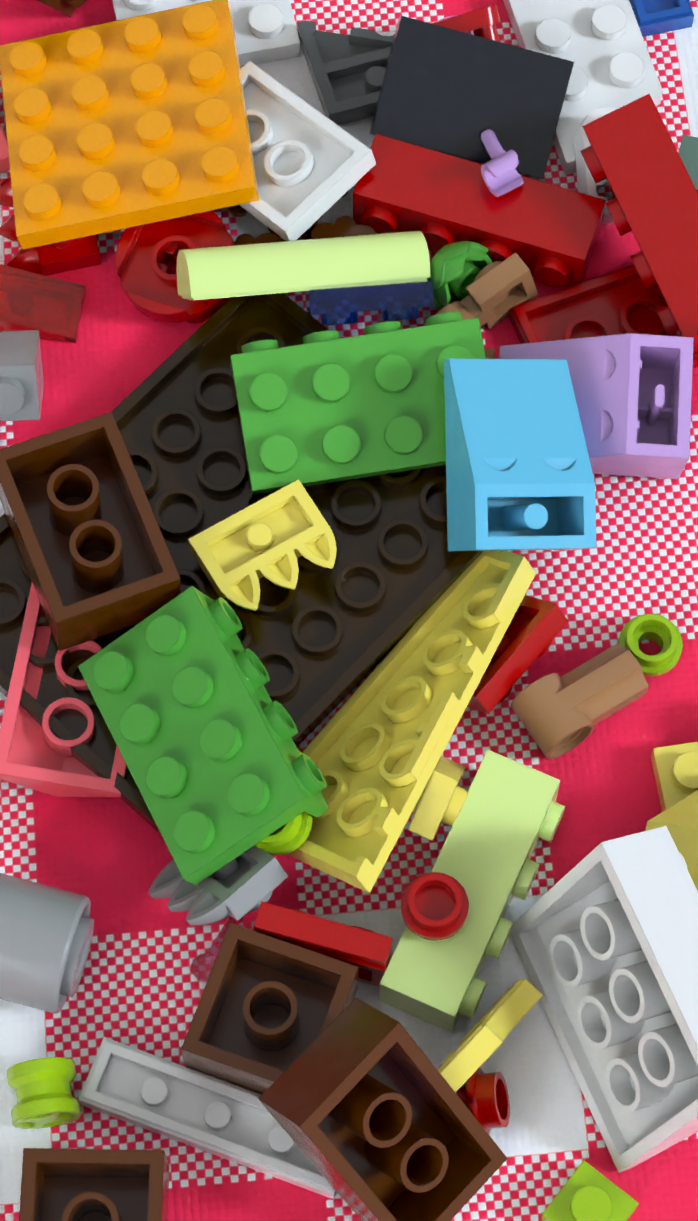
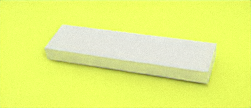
M103 1038L79 1096L80 1105L331 1199L335 1198L336 1190L259 1101L260 1094L115 1040Z

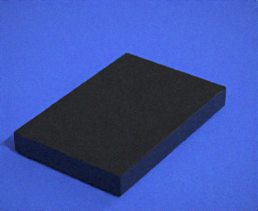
M399 16L369 134H379L484 164L490 161L491 158L481 140V133L490 129L494 131L503 150L506 152L514 150L518 155L519 164L515 168L518 173L543 179L574 62L405 16Z

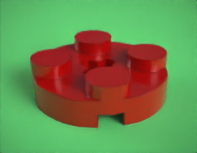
M213 211L126 228L119 240L115 255L117 274L120 277L121 286L136 309L144 315L166 323H181L185 321L193 324L202 323L212 316L215 308L226 298L205 300L183 299L182 296L178 295L177 274H169L170 271L163 264L166 256L176 258L179 250L233 246L236 244L223 222Z

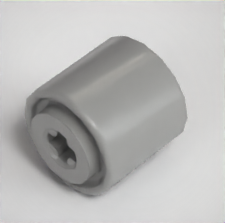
M0 873V999L57 1014L64 1006L67 997L74 996L85 968L94 930V919L90 918L91 901L87 896Z

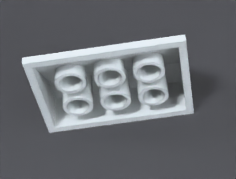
M663 826L601 842L514 922L510 933L534 987L543 995L540 998L541 1003L618 1173L633 1168L698 1132V891L687 870L684 857L677 850L667 827Z

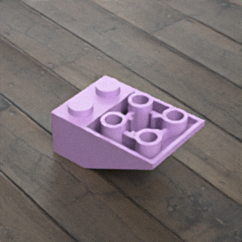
M628 333L499 347V359L567 360L593 474L679 479L690 455L694 337Z

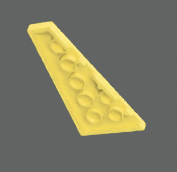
M483 551L412 626L302 753L308 755L314 761L326 781L327 787L321 793L329 810L318 818L313 816L312 828L306 841L297 850L286 855L367 893L371 892L536 575L524 556L508 551ZM285 825L276 830V832L279 833Z

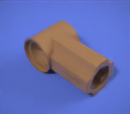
M617 643L561 677L558 673H552L536 680L513 699L511 708L547 759H554L582 743L593 732L594 725L646 695L649 684L644 677L641 665L629 649L626 650Z

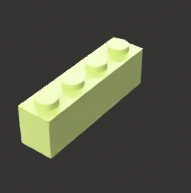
M487 749L468 790V795L458 817H456L431 871L447 874L463 886L469 902L467 919L463 927L456 934L438 941L420 938L406 926L380 982L379 1001L453 1033L460 1015L470 1019L473 1018L487 986V981L478 978L487 955L499 959L514 922L504 918L513 896L522 900L526 899L540 866L539 863L530 860L538 840L541 838L551 842L563 816L565 806L556 802L560 785L559 779Z

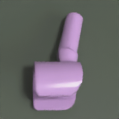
M493 130L483 131L481 133V140L491 160L481 165V174L489 191L495 197H500L524 183L523 178L515 169L519 164L518 155L514 150L507 152L503 150Z

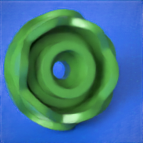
M458 241L445 245L434 255L430 261L431 277L427 278L426 287L433 304L439 310L450 303L461 301L469 294L466 287L474 282L475 277L484 267L493 262L486 254L488 249L485 246L472 241Z

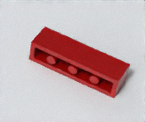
M647 94L582 126L591 146L580 152L595 184L607 179L615 198L605 204L620 236L632 231L641 251L630 257L645 288L647 289L657 284L666 302L665 305L657 308L656 311L667 335L694 337L693 353L698 351V192L650 94Z
M375 134L370 149L374 155L376 165L356 183L353 191V219L356 225H369L375 230L376 234L421 231L426 239L428 250L437 253L445 245L458 241H472L485 246L488 249L486 254L493 262H503L516 252L530 269L532 277L550 287H570L584 281L601 232L606 200L521 176L524 182L521 186L500 197H495L483 180L481 174L482 164Z

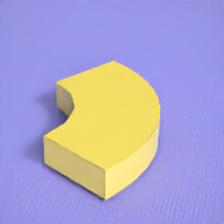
M519 979L514 982L470 1029L457 1045L459 1046L455 1052L452 1050L437 1068L455 1093L494 1053L510 1031L543 996L527 979Z

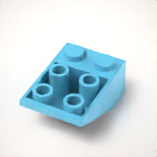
M444 359L448 551L596 548L595 481L567 360Z

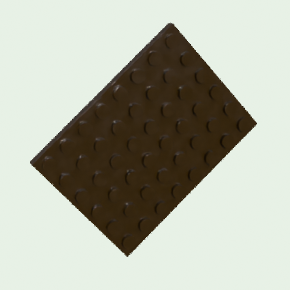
M284 293L231 297L111 411L180 576L181 593L193 586L214 601L219 598L189 550L188 539L276 492L252 495L234 379L230 366V356L241 354V346L250 342L277 340L278 346L281 348L303 344L302 338L305 335L329 331V329ZM446 465L305 486V490L334 534L337 548L334 567L332 569L313 564L303 556L298 557L299 574L294 590L278 586L265 577L260 578V601L256 611L237 606L226 597L224 598L242 624V630L236 634L244 649L249 648L252 650L269 674L270 681L264 684V687L272 702L276 700L281 703L296 724L298 734L292 737L296 747L381 662L423 614L483 552L448 551ZM4 513L0 517V692L7 697L32 580L7 516ZM46 616L38 617L37 627H50ZM137 624L93 639V641L98 643L103 649ZM51 631L46 658H40L30 653L29 662L39 668H43L37 700L23 689L20 705L42 726L43 714L54 701L72 697L85 702L94 715V734L87 745L83 742L80 745L70 747L71 753L75 759L98 777L110 779L117 744L90 690L74 691L73 686L65 683V687L58 680L55 671V656L59 649ZM67 650L63 655L62 669L69 677L76 680H84L78 666L95 654L88 650H76L71 653ZM65 709L55 715L51 714L49 719L51 732L63 740H73L80 737L88 725L86 717L74 709ZM128 767L126 768L125 778L117 772L114 787L121 792L120 799L160 833Z

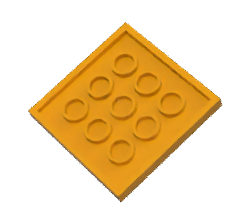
M211 0L0 45V69L16 236L23 250L259 201L233 17L228 0Z

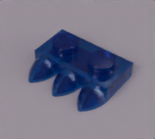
M430 280L305 291L306 311L310 315L321 314L322 325L358 323V312L382 310L383 321L418 319L419 307L434 306L433 283Z

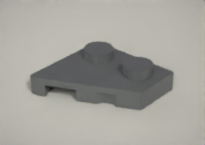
M313 21L297 22L300 45L325 116L337 125L374 116L394 35L383 36L374 30L351 27L350 35L317 31L316 22Z

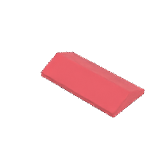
M32 582L0 728V779L58 797L121 798V792L114 786L117 772L125 778L127 765L118 746H116L110 779L98 777L72 756L70 747L80 745L83 742L87 745L95 730L93 712L85 702L72 697L54 701L43 714L42 726L20 705L23 689L37 700L43 668H39L29 662L30 653L40 658H46L51 635L50 627H37L38 617H44L45 613ZM93 640L57 651L55 671L58 680L63 686L66 687V683L73 686L74 691L79 692L89 690L85 680H76L66 675L62 669L63 655L67 650L69 653L76 650H88L94 654L102 650V647ZM65 709L77 710L86 717L88 721L87 728L76 739H60L50 730L49 719L51 714L55 715Z

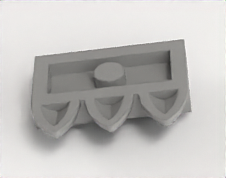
M254 845L197 885L183 880L173 859L155 878L148 894L156 899L170 898L167 903L170 911H189L186 921L190 925H207L223 920L228 916L238 921L246 913L259 909L261 901L267 902L273 890L289 876L274 856Z

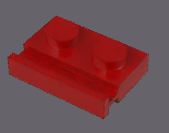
M261 901L253 926L256 932L359 967V982L380 987L382 977L392 958V937L378 934L362 927L349 926L313 916L297 909L284 908Z

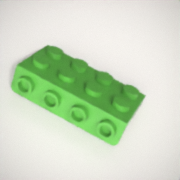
M447 312L427 317L425 319L426 326L401 329L400 322L388 321L366 326L364 328L365 335L340 339L339 331L329 330L305 335L302 338L303 344L279 348L277 340H260L242 345L241 354L230 356V366L234 379L252 495L278 491L298 479L303 487L446 465L444 359H486L479 318L463 320L462 313Z
M191 586L80 664L78 668L183 880L197 885L304 811L318 818L327 812L329 807L321 793L327 787L324 776L308 755L300 754L292 739L293 736L298 734L295 722L281 703L276 700L272 702L264 687V684L270 681L266 668L249 648L244 649L236 634L242 630V624L238 616L223 598L219 597L214 601Z

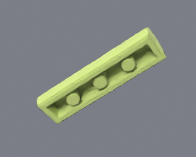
M421 231L183 249L178 252L176 268L178 295L182 296L183 299L189 300L427 281V278L431 277L428 246Z

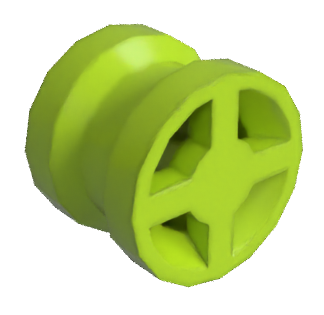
M62 1057L39 1058L17 1063L7 1069L8 1085L16 1091L17 1104L11 1110L12 1125L21 1129L48 1128L71 1123L79 1119L81 1116L80 1103L72 1096L70 1086L71 1081L76 1076L75 1062L72 1059Z

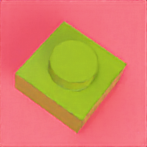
M583 1160L542 1213L540 1219L543 1221H627L639 1203Z

